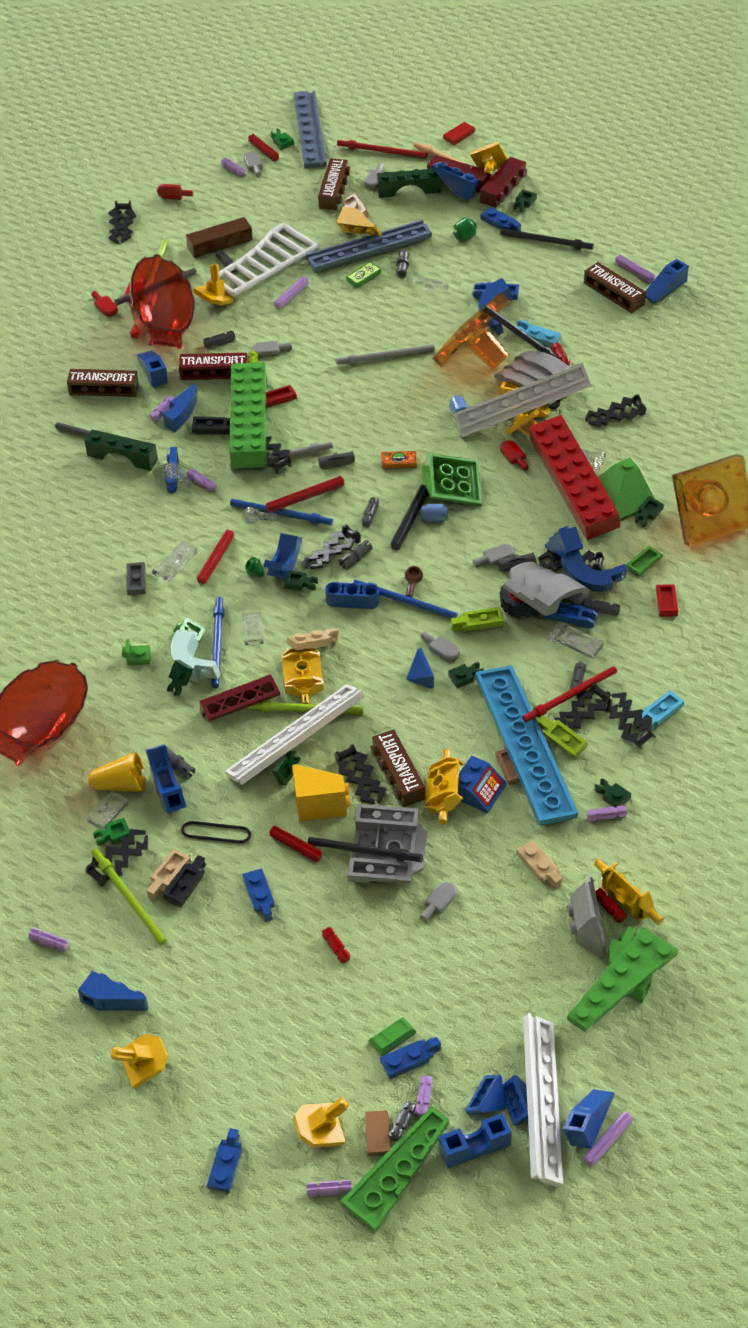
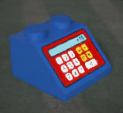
M471 755L458 777V794L463 797L460 802L488 813L507 783L490 763Z

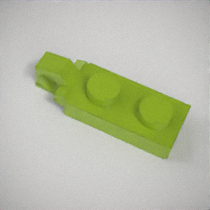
M496 607L463 612V615L451 618L450 626L452 631H471L504 626V619L501 609Z
M543 715L538 719L539 727L543 729L542 733L545 737L574 759L588 746V742L558 719L550 721Z

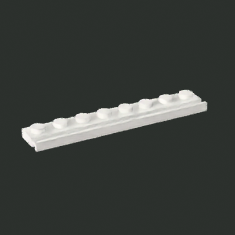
M580 363L453 413L461 437L515 417L520 413L528 412L589 388L591 384L583 363Z
M346 684L225 771L227 777L243 785L364 698L362 690L358 691L357 688Z
M528 1013L523 1017L531 1179L537 1178L540 1182L558 1188L563 1185L554 1025L552 1022L540 1017H531V1014Z

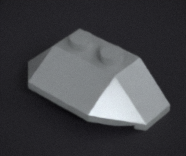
M588 876L571 895L570 904H567V915L572 917L570 931L571 935L575 934L576 943L602 959L605 958L606 943L593 876Z

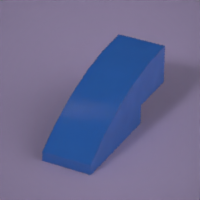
M195 384L170 402L171 408L163 414L165 427L174 433L189 419L196 406L197 389Z

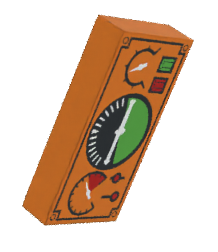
M416 451L381 452L382 469L417 467Z

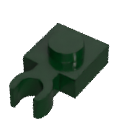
M523 189L516 197L513 210L520 207V212H522L525 206L530 207L537 199V194Z
M648 496L639 507L640 514L636 515L635 523L643 520L642 527H645L649 518L654 521L664 509V504Z
M289 570L284 581V588L302 591L303 587L309 590H316L318 578L313 576L307 577V573Z
M175 660L168 676L172 679V682L168 685L167 692H171L175 688L174 696L180 695L182 686H187L194 668L181 660Z
M479 662L473 663L470 667L463 664L448 670V676L456 688H460L474 682L475 673L484 671V668L477 670L480 668Z
M296 751L287 752L286 757H281L271 770L280 785H287L293 776L292 765L298 764L300 761V757H294Z
M601 778L600 785L603 787L595 784L594 790L599 794H604L603 800L614 806V808L625 805L631 799L632 793L617 783L610 786L605 779Z

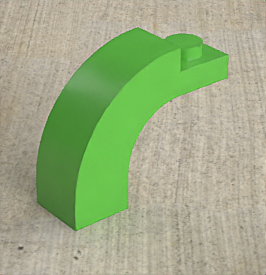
M628 926L626 932L620 934L618 941L612 939L609 948L608 967L636 936V928ZM652 975L646 982H642L635 988L634 992L627 996L643 1003L651 987Z

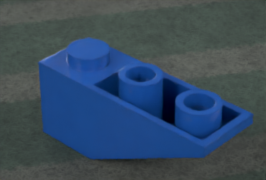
M438 162L432 165L433 170L455 195L466 200L475 196L479 179L474 178V175L465 174L459 168H451L445 162Z
M677 258L666 265L647 288L646 299L655 304L687 282L689 265Z
M153 350L136 354L152 387L168 383L166 366L159 355Z
M565 526L560 528L559 532L554 533L553 537L549 538L545 548L562 556L577 550L580 551L583 548V544L577 528Z
M92 971L78 989L80 1002L96 1010L147 1011L149 1009L147 998L142 992L133 991L122 982L117 983L103 973L98 974Z
M593 1089L571 1110L563 1128L571 1146L592 1149L615 1095L614 1092Z

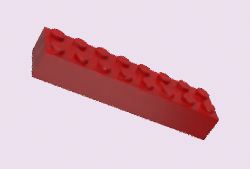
M562 415L530 426V440L586 540L620 528V518L617 509Z

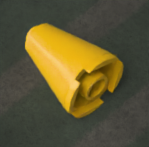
M130 753L91 771L90 775H88V783L94 790L144 791L146 777L145 775L142 776L141 769H144L142 759L138 753Z

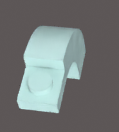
M177 630L171 642V655L174 661L181 660L194 668L189 680L198 682L200 677L218 679L221 673L215 661L193 657L199 645L194 633Z

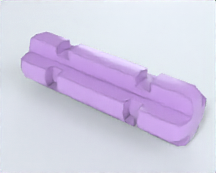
M225 157L221 160L223 167L238 176L243 177L246 174V170L230 159Z
M169 395L166 396L164 401L150 414V419L158 422L171 407L170 402L174 398Z
M194 469L187 471V477L206 490L213 492L216 489V483Z
M624 805L617 806L616 808L614 806L598 808V811H595V809L587 810L589 822L597 821V819L607 820L615 819L616 816L618 818L627 816V809Z
M32 928L29 932L30 940L39 941L40 944L51 948L57 947V950L62 952L66 951L69 945L67 939L61 937L58 939V936L45 931L40 932L41 930Z
M423 1075L420 1078L415 1116L417 1118H421L428 1111L433 1082L431 1076Z
M341 1180L342 1183H338V1181L319 1182L320 1184L317 1185L316 1182L308 1183L306 1186L308 1197H315L317 1194H320V1196L339 1195V1192L348 1194L352 1189L351 1180Z

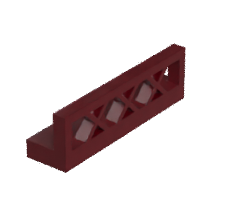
M270 674L200 700V712L210 722L280 695V691Z

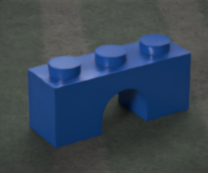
M502 1113L482 1120L481 1127L473 1133L464 1135L461 1129H457L440 1135L439 1150L448 1169L511 1146L512 1132Z

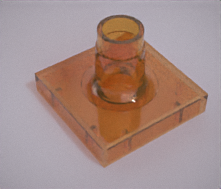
M500 292L486 305L500 314L510 301ZM480 309L459 327L432 359L442 368L464 348H469L493 371L510 354L503 348V345L489 329V325L494 318Z
M734 454L672 475L684 544L692 547L748 528V478L744 456Z

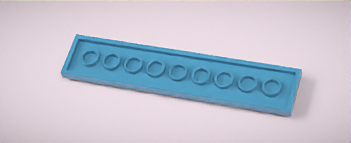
M513 666L476 672V681L539 826L576 819L578 811L536 718L527 723L522 719V716L531 712L532 709Z

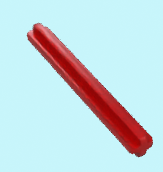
M338 476L266 503V510L272 513L345 485V480L342 476Z

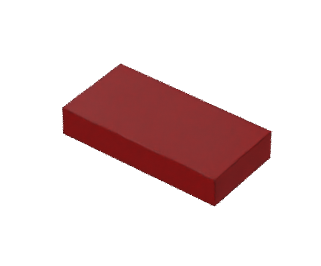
M463 122L443 134V139L455 145L475 133V127Z
M291 385L266 392L267 408L297 399V395Z
M675 584L656 585L659 617L678 616Z

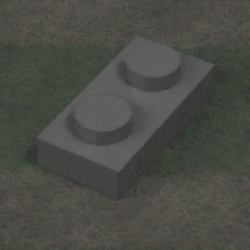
M145 562L127 563V595L146 594Z

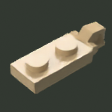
M355 193L342 201L345 207L356 208L366 218L369 217L368 211Z
M327 628L325 632L297 633L295 636L287 637V644L296 650L328 646L329 643L338 642L339 631L335 628Z
M534 840L516 850L518 857L540 882L548 881L554 889L562 886V878L559 875L558 867Z
M173 849L151 875L150 887L146 890L147 898L155 901L161 892L165 893L184 864L191 863V857Z

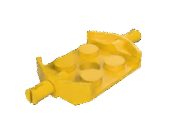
M291 648L282 654L285 693L300 697L302 704H305V701L306 704H310L309 697L324 690L320 651L315 648L303 650ZM300 666H305V667H307L306 669H303V670L298 669V667H300Z
M448 748L443 750V758L431 765L427 773L425 809L432 814H439L438 822L442 825L447 823L448 812L463 799L458 794L459 765L464 766L465 763L458 758L451 757V750Z
M597 859L593 863L601 871L602 888L627 909L638 922L650 917L657 925L662 923L664 918L655 911L650 891L647 890L641 894L637 887L632 886L622 873H618L615 870V867L619 864L618 862L611 866H606L600 859Z

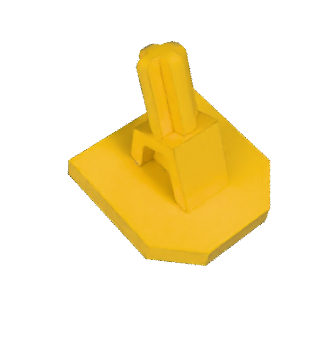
M499 141L470 152V156L476 166L483 168L484 172L492 174L493 170L499 169L507 160V155Z
M211 264V280L207 281L205 286L194 288L193 293L211 304L222 306L233 303V297L225 292L224 279H220L218 264Z
M536 408L529 414L526 413L524 415L520 413L514 417L515 421L505 431L509 435L515 430H519L530 437L529 427L537 424L534 418L540 411Z
M150 1034L142 1035L123 1048L114 1047L111 1050V1058L123 1062L130 1083L135 1089L163 1072L168 1059L162 1039Z
M339 1098L334 1103L302 1105L293 1118L298 1138L312 1148L343 1146L345 1139L337 1117L347 1110L349 1103L344 1098Z

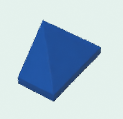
M418 648L406 680L431 689L434 688V675L422 648Z
M500 1074L484 1076L465 1110L467 1114L506 1109L503 1081Z
M514 1075L503 1084L507 1109L514 1126H518L528 1118L527 1086L517 1075Z

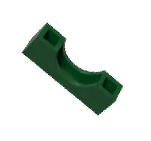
M433 168L377 173L379 198L394 197L400 188L407 185L418 186L425 194L440 193V177Z
M93 429L85 439L87 456L103 460L108 453H118L128 458L136 468L149 471L152 470L158 460L156 444Z

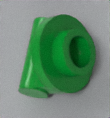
M251 557L247 560L245 569L248 575L264 576L260 559Z

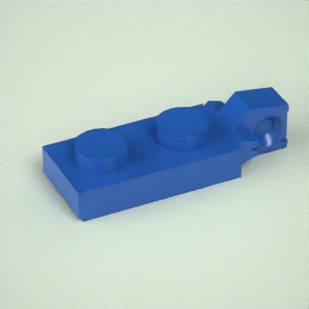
M492 207L481 214V220L500 230L504 228L521 231V223Z
M262 868L242 874L254 911H261L265 922L273 920L271 908L274 907V900Z
M437 1037L427 1041L425 1039L416 1041L380 1057V1063L389 1079H392L428 1063L429 1059L434 1057V1053L441 1051V1043Z
M230 1128L227 1139L221 1140L207 1182V1189L230 1193L242 1153V1143H238L240 1137L238 1129Z

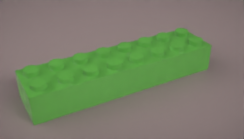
M265 362L231 364V469L267 467V378Z

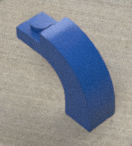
M503 278L490 284L483 291L479 299V312L483 326H489L497 335L504 333L502 324L482 311L481 308L486 304L496 311L501 304L512 299L510 288Z
M284 533L280 534L274 558L271 561H264L263 567L268 568L267 575L286 578L288 571L293 570L296 564L302 537Z
M579 550L561 556L560 563L565 574L594 592L611 590L613 581L617 583L624 580L628 571L625 564L605 571L591 569L585 564Z
M162 744L146 749L152 778L165 811L169 813L187 807L182 789L175 778L166 745Z

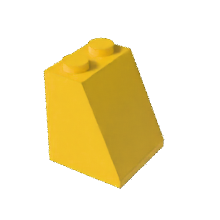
M292 765L299 821L347 816L346 808L350 807L348 783H344L343 775L300 765Z

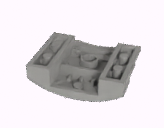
M524 351L517 355L513 362L504 366V369L495 373L494 378L502 382H512L522 387L570 367L550 354L540 351Z
M524 562L512 567L509 571L510 579L503 585L504 589L545 616L557 612L561 599L568 598L579 605L584 603L586 598L589 599L592 593L590 589L565 574H557L534 562Z
M357 804L354 844L392 850L405 849L411 853L423 854L422 863L414 861L401 862L395 858L353 852L349 863V882L396 881L410 883L411 876L423 870L427 832L418 822L419 809Z

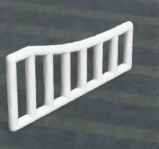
M285 223L271 229L247 254L219 271L220 278L224 276L239 286L233 290L224 284L225 292L232 297L239 295L306 257L307 253L318 250L319 244ZM285 230L310 247L303 249L279 232ZM274 237L298 252V254L292 256L269 240ZM266 246L287 260L281 263L261 249ZM257 254L275 267L268 269L252 257ZM247 262L263 273L257 276L243 267L242 264ZM236 269L251 280L245 283L230 272Z

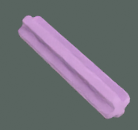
M622 255L616 256L615 263L648 283H652L655 280L653 273Z
M303 276L274 301V306L281 309L308 285V278Z
M623 1112L595 1143L592 1149L588 1151L584 1161L589 1166H594L632 1122V1116L627 1112Z

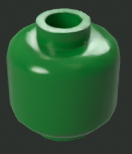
M464 217L454 224L453 234L457 240L467 241L476 234L477 225L473 219Z

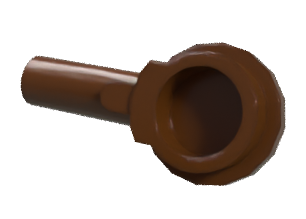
M411 566L405 572V579L408 581L405 596L411 598L413 597L415 584L423 579V572L417 566Z

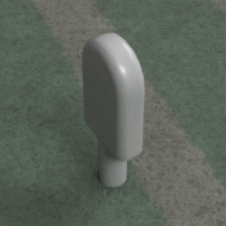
M247 152L244 155V162L248 170H254L256 177H260L262 175L260 169L263 168V164L259 155L256 152Z
M379 163L375 170L371 169L365 179V186L367 188H377V173L383 172V163Z
M278 341L260 342L254 344L252 350L258 353V357L279 355L280 351L292 350L291 343L278 344Z
M509 544L499 545L483 552L484 556L474 559L473 564L476 567L488 562L490 566L498 564V559L513 557L515 550Z
M426 632L421 634V638L430 643L429 650L447 661H454L460 656L459 648L444 637L438 636L434 638Z
M450 882L439 884L425 900V904L428 907L420 915V918L426 922L435 911L443 913L457 895L456 886Z

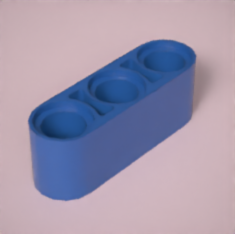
M331 582L325 587L326 603L331 607L374 609L379 605V588L376 585Z

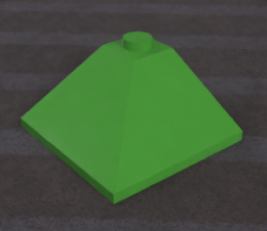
M428 453L422 464L423 481L431 499L482 506L479 460Z
M631 458L615 463L598 477L617 509L620 521L639 514V507L648 496L654 498L640 468Z

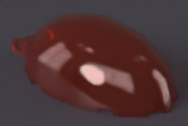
M155 254L154 257H144L136 264L130 278L129 307L137 328L147 338L148 346L154 344L181 349L182 336L188 330L194 318L195 299L189 281L182 275L183 271L172 260L169 262L162 259L159 254Z
M59 660L39 663L38 667L21 672L2 690L0 694V754L14 761L15 765L20 766L27 757L41 754L57 745L68 735L83 710L88 686L86 676L77 669L78 666L75 663L71 662L69 665L58 662Z

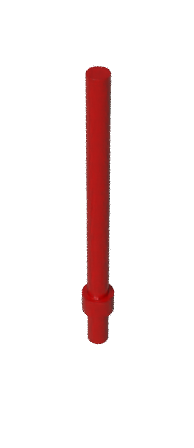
M355 140L337 141V146L348 147L352 150L363 149L425 159L427 157V152L358 143Z
M612 666L543 705H537L531 712L522 716L523 721L527 723L536 717L544 716L550 709L589 689L594 682L598 684L616 674V667Z

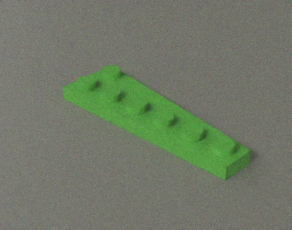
M643 927L567 1015V1020L584 1032L605 1016L609 1010L616 1007L621 999L634 992L635 988L642 982H646L656 970H660L678 955V949Z
M431 1107L341 1200V1206L376 1233L439 1140V1136L443 1134L449 1125V1119Z

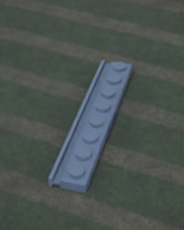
M308 91L294 92L304 168L320 167V165L327 167L315 91L313 93H308Z
M423 220L381 231V236L368 235L307 253L306 260L309 261L313 271L318 272L432 238V232L423 223Z

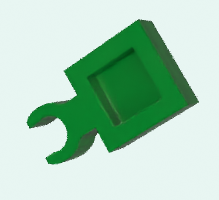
M276 129V133L271 131L273 143L281 150L294 145V139L286 132L281 133L280 129Z
M122 818L105 824L106 830L93 832L94 839L102 837L96 840L97 846H101L111 840L112 844L121 842V836L129 837L130 830L125 819Z

